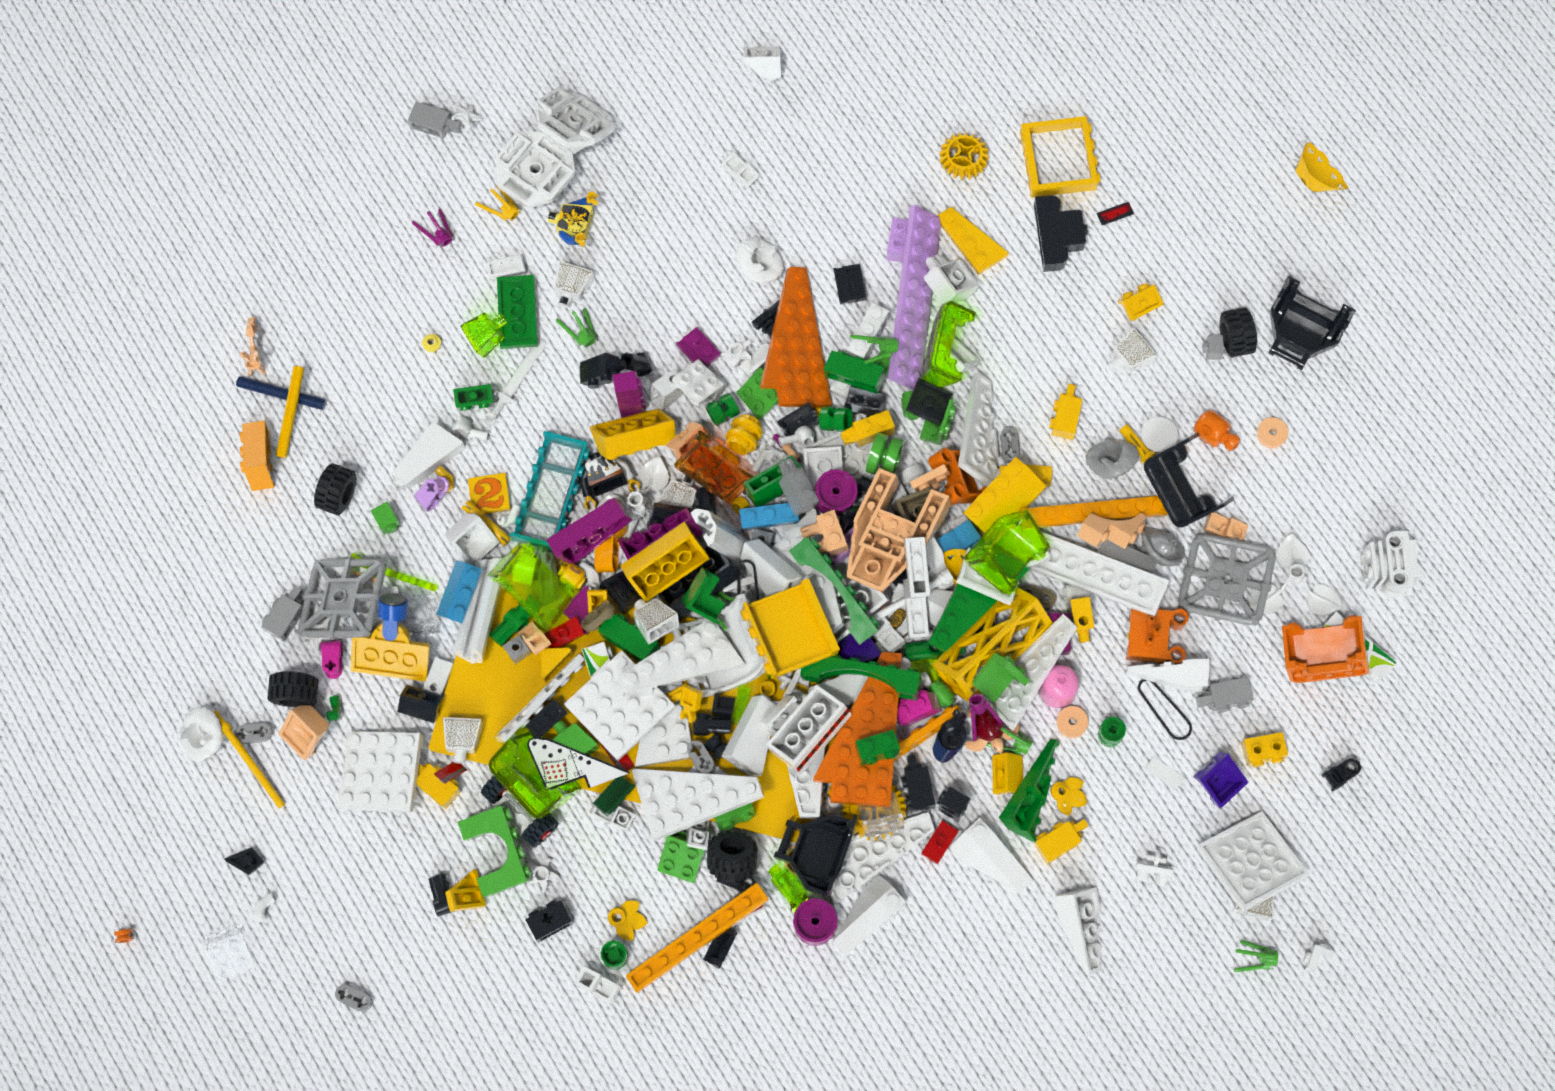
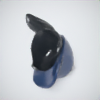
M958 709L953 711V719L942 724L933 745V755L941 763L950 761L963 749L966 743L967 732L964 723L967 716Z

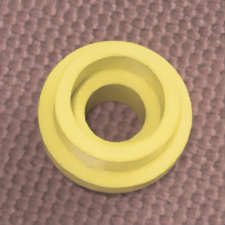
M435 334L426 335L422 341L423 348L428 352H436L441 346L440 338ZM431 340L435 341L432 345L428 344V342Z

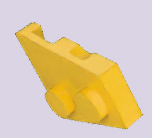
M477 869L470 871L445 892L450 912L478 909L486 906L476 879L479 878Z

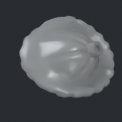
M1107 437L1104 439V442L1091 447L1087 451L1085 459L1087 466L1096 475L1112 479L1123 476L1134 468L1138 462L1139 451L1131 442L1114 440L1111 437Z
M1150 528L1141 532L1144 545L1140 547V550L1148 552L1154 562L1168 567L1178 566L1183 562L1184 546L1169 533Z

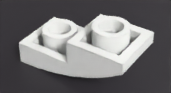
M595 806L590 816L624 832L628 831L636 815L620 806H617L608 817Z
M709 820L688 828L687 846L707 850Z

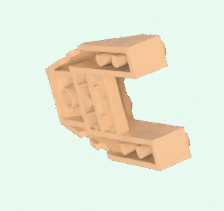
M879 468L854 518L847 578L883 592L907 568L904 539L925 537V546H927L943 522L951 506V501L948 495L931 489L915 523L889 513L886 509L899 481L897 475Z

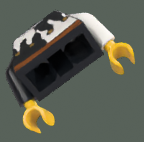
M594 452L590 455L591 461L585 463L586 470L582 472L580 486L583 497H586L584 506L587 510H589L587 506L589 502L594 503L595 509L597 507L591 495L597 497L626 485L627 480L629 482L628 489L631 493L634 492L631 488L633 484L637 485L638 489H640V483L633 480L634 476L624 461L619 459L609 460L601 456L599 452Z

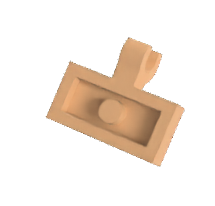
M943 464L910 483L917 492L931 486L937 491L942 488L940 483L947 480V476L951 475L948 467Z

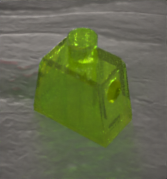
M484 312L465 322L460 327L474 351L485 358L504 339L505 335L500 328L508 321L502 313L493 318L487 312Z
M774 865L768 870L772 877L771 882L774 889L794 913L801 903L808 900L804 888L787 868L781 870L778 865Z

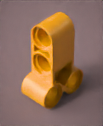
M628 525L624 526L595 549L594 567L597 573L617 572L619 565V543L617 540L628 532Z

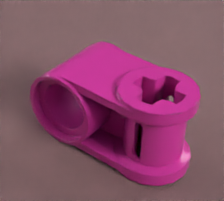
M342 641L321 642L322 669L328 678L337 679L343 671Z

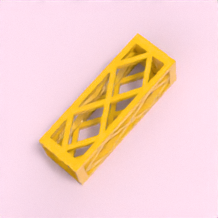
M1017 587L1013 602L1010 605L997 601L932 666L952 692L969 702V698L972 695L982 694L978 689L974 692L971 691L975 689L972 681L977 669L985 665L994 652L1002 657L1013 653L1010 658L1016 661L1053 623L1039 600ZM1012 609L1007 621L992 627L996 613ZM985 623L983 630L973 635ZM1029 627L1024 641L1009 645L1015 632ZM977 643L971 656L956 662L962 647ZM950 657L947 665L944 664V662Z

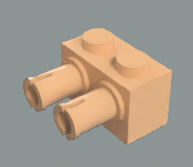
M835 510L816 516V523L800 528L803 539L817 534L823 535L822 541L818 542L821 546L818 548L821 553L827 551L832 557L849 551Z

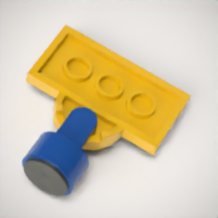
M387 593L379 597L378 617L383 619V622L374 629L372 635L352 638L350 671L426 682L429 674L430 643L411 641L407 628L398 622L406 619L408 615V599L404 595Z

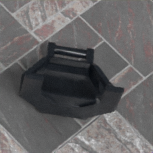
M1287 276L1280 293L1269 311L1274 343L1268 354L1276 355L1298 366L1297 369L1302 371L1308 359L1338 345L1356 310L1346 304H1343L1340 310H1332L1301 294L1298 290L1301 281ZM1281 345L1283 348H1285V349H1287V350H1289V351H1291V352H1293V353H1295V354H1297V355H1299V356H1303V358H1302V359H1299V358H1297V357H1295V356H1293V355H1291V354H1289V353H1287V352H1285V351L1279 349L1278 346Z
M835 814L805 824L787 820L778 851H775L773 858L790 864L807 891L821 896H830L838 880L857 826V814H854L853 820ZM796 830L800 834L792 856H789L785 853L793 831Z

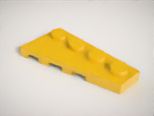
M952 207L937 215L941 223L940 226L978 275L1009 256L1005 249Z

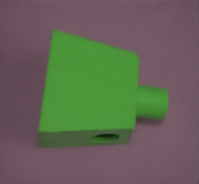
M563 720L553 726L554 730L558 733L553 741L587 755H591L599 749L598 744L576 723L567 727Z

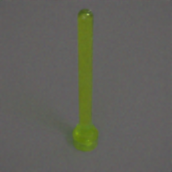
M354 552L350 556L354 557V559H364L360 554ZM386 568V576L430 591L437 590L436 584Z

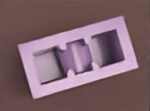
M892 219L886 260L903 263L908 220Z

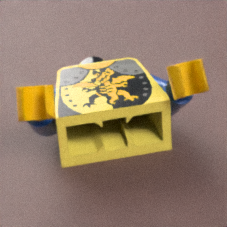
M591 191L585 198L563 204L560 213L549 212L548 222L556 224L557 234L567 245L585 246L594 214L591 204L598 205V201L595 198L599 197V195Z

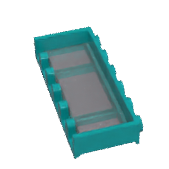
M544 431V442L542 447L539 446L538 448L539 457L537 463L533 464L532 479L527 482V494L525 499L521 501L522 509L520 515L515 519L516 528L514 533H510V537L514 542L526 543L552 551L546 539L568 526V512L573 510L574 501L572 500L574 495L578 494L580 487L578 481L585 470L584 462L589 459L591 449H589L588 443L585 441Z

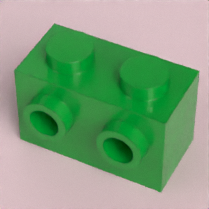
M491 384L453 389L456 408L460 407V411L471 410V406L478 405L479 409L488 408L490 403H493Z
M894 729L855 741V749L861 766L872 765L879 760H888L899 755L900 747Z

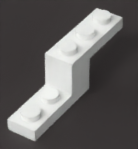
M872 303L855 335L876 337L889 314V310ZM852 339L847 348V354L851 357L858 356L868 360L872 352V343H867V340ZM834 380L830 392L846 400L850 385Z
M925 537L905 538L907 579L903 580L908 639L929 637L925 597L930 596Z

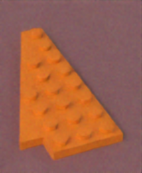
M789 267L785 275L760 388L776 389L779 407H801L808 402L815 405V407L831 406L828 382L823 371L825 365L807 269L805 267Z
M882 652L877 663L880 666L886 667L887 665H895L901 669L902 653ZM868 677L850 710L851 717L840 728L814 775L813 782L832 783L830 803L890 808L894 758L882 759L875 764L861 766L855 749V741L893 729L896 735L898 696L896 690L882 681Z

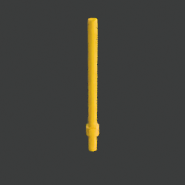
M217 710L213 713L216 714L222 726L223 735H226L276 806L279 809L282 808L285 803L233 733L229 722H225Z

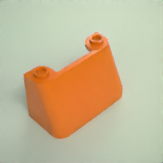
M1350 615L1343 620V625L1303 630V627L1298 625V623H1289L1282 626L1285 665L1289 680L1293 683H1305L1368 674L1369 664L1362 617Z

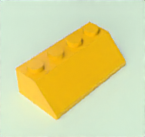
M659 408L590 426V431L599 453L609 460L617 459L621 455H632L640 450H651L659 445L666 446L671 439L676 437L674 419Z
M1015 457L963 514L967 520H970L976 528L995 543L1019 517V510L1028 508L1043 492L1046 485L1030 468Z

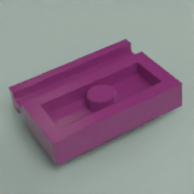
M698 327L685 335L682 340L676 342V346L691 363L699 359L707 367L721 356L720 352Z

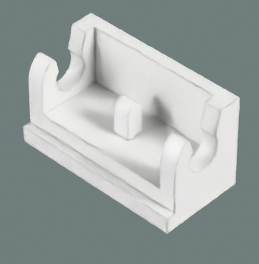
M786 695L759 722L772 737L799 706L796 703L797 699L795 696Z

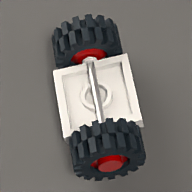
M507 768L501 769L500 772L498 771L482 787L483 789H481L480 793L491 804L496 803L493 808L501 805L510 808L513 814V826L517 828L519 836H522L533 848L544 842L547 837H550L551 833L558 827L559 822L546 811L548 807L522 780H517Z

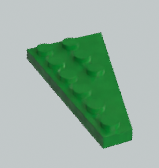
M980 541L973 550V554L980 560L984 559L991 569L995 572L999 571L1014 584L1030 570V568ZM957 583L928 644L945 653L998 600Z

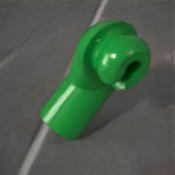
M339 695L329 697L332 711L326 712L328 721L339 720L342 712Z

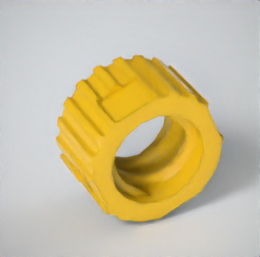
M741 496L731 502L732 509L738 515L739 509L750 508L747 500Z
M763 681L759 686V695H766L770 699L773 698L776 694L774 683L772 681ZM766 686L772 688V691L768 694L763 692V688Z

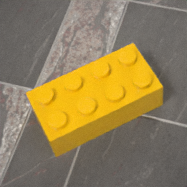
M683 522L620 566L626 578L643 600L647 602L710 558L690 528Z

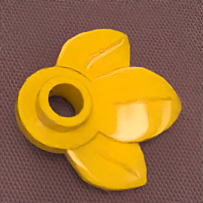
M1069 777L1064 782L1059 781L1051 786V796L1056 800L1057 808L1061 813L1069 816L1072 812V807H1082L1087 804L1086 796L1080 791L1084 784L1081 779ZM1059 788L1063 789L1062 795L1058 791Z
M626 901L621 907H615L608 913V921L613 927H616L617 935L627 941H633L634 930L642 929L647 925L645 917L637 912L639 908V902ZM620 914L622 916L621 920L615 921V915Z

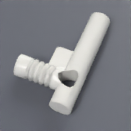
M768 439L751 472L758 474L765 460L771 462L774 456L783 460L786 453L774 448L775 441Z

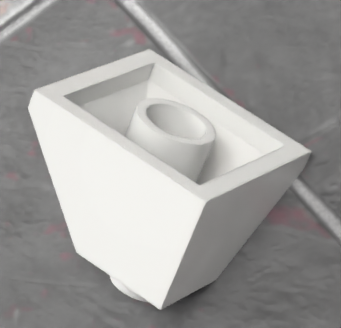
M780 46L744 47V62L758 75L767 80L781 78Z

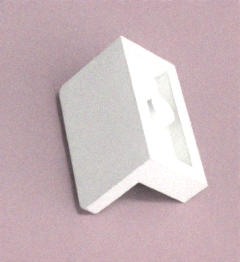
M766 342L751 355V361L746 359L739 366V369L748 378L760 367L765 366L769 344Z

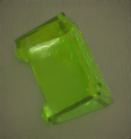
M953 301L945 302L940 306L932 324L921 378L940 388L961 382L963 373L957 371L955 367L957 360L951 358L950 354L956 326L963 327L966 322L974 321L975 311Z
M1026 509L997 519L965 555L964 560L968 566L1002 594L1010 595L1018 589L1019 582L1015 579L1029 561L1043 559L1050 545Z
M519 542L487 575L514 598L530 615L529 617L535 620L534 623L540 629L548 632L574 599L575 595L573 593L575 590L568 583L564 584L534 553L536 550L530 543L524 544Z
M529 731L509 738L490 759L488 766L491 773L532 817L540 819L574 797L582 787L576 781L554 789L544 786L527 747L528 740L534 738Z

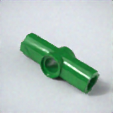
M529 594L516 608L510 609L505 614L503 621L489 636L502 647L515 633L527 626L529 619L542 607V604L533 595Z
M928 641L904 645L905 656L910 662L925 659L937 660L944 652L940 650L932 652L930 650L932 646L928 644ZM962 647V648L960 649V652H959L958 655H960V654H965V648H964V647Z

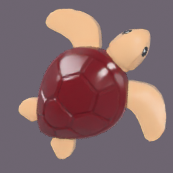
M985 709L984 713L975 715L976 731L979 739L976 742L966 741L965 747L968 750L980 752L984 750L988 742H991L992 748L1002 753L1004 749L1002 739L1012 740L1013 738L1001 731L1002 727L1005 728L1004 722L1000 725L990 711ZM967 710V715L971 718L970 711ZM1017 724L1014 731H1012L1010 728H1007V730L1014 733L1015 735L1018 734L1020 729L1019 724Z

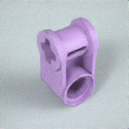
M443 476L436 479H428L415 493L414 497L426 512L431 511L448 491L449 482Z

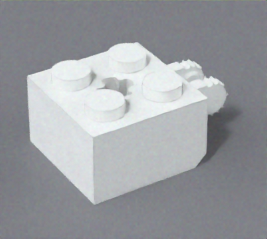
M942 254L927 258L926 264L930 271L924 276V280L944 307L968 299L980 286L961 259L947 262Z

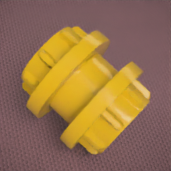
M744 414L734 418L731 423L732 429H729L725 435L726 444L734 453L748 455L749 452L755 451L758 445L757 441L763 435L762 425L758 419L751 415Z

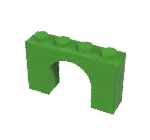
M505 805L458 821L464 841H470L483 835L494 833L499 835L507 845L508 855L505 864L495 872L476 878L482 897H490L532 881L530 877L532 876L531 868L529 865H526L524 859L526 857L525 850L518 841L520 837L519 832L512 823L513 814L510 808H507Z

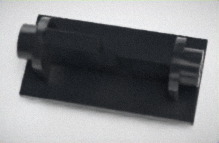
M729 928L712 940L703 960L720 969L737 935L736 930Z

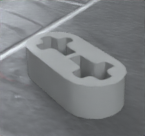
M1005 427L1000 436L1001 456L1004 462L1010 463L1015 457H1019L1018 433L1013 427ZM1007 433L1013 436L1011 443H1008V438L1004 437ZM1008 448H1011V451L1014 454L1013 458H1009V455H1005L1008 453Z
M256 723L238 726L234 734L241 744H252L269 741L273 731L266 723ZM262 728L268 731V733L264 734V737L255 733L261 732ZM243 730H245L246 733H251V735H246L245 739H242V737L239 736V734H242Z
M700 741L690 742L687 746V752L698 773L712 774L715 770L714 762L704 744ZM696 747L697 749H699V757L697 756L696 752H693V748ZM704 760L705 764L709 766V769L706 770L705 768H703L701 761Z
M345 984L337 987L335 998L340 1003L359 1012H367L372 1007V999L367 994ZM348 989L347 993L352 995V998L344 997L342 1000L340 992ZM366 997L367 1005L359 1008L360 1004L355 999L363 1000Z

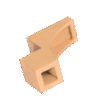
M1090 513L1083 521L1077 537L1096 548L1101 542L1105 543L1108 539L1126 549L1129 544L1133 545L1138 538V534L1141 535V532L1145 530L1146 524L1144 522L1147 516L1140 513L1132 519L1116 521L1101 518Z

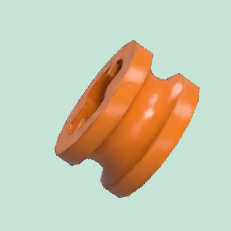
M132 929L114 932V935L117 937L115 943H125L134 940L131 936Z

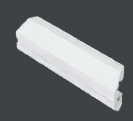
M697 508L693 510L691 515L694 521L712 532L711 535L706 533L703 536L707 545L738 563L742 561L740 557L744 542L748 541L745 533L710 511Z
M508 557L475 561L474 566L481 568L482 571L463 623L459 625L453 652L458 657L472 664L483 662Z

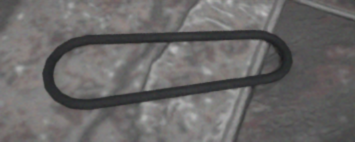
M747 559L742 560L738 564L737 573L740 576L741 564L748 562L752 565L758 601L760 598L755 564ZM740 578L737 579V595H740Z
M1142 679L1138 684V691L1168 734L1176 740L1188 738L1192 732L1190 720L1155 682H1151L1189 725V732L1186 736H1174L1141 691V684L1147 681Z

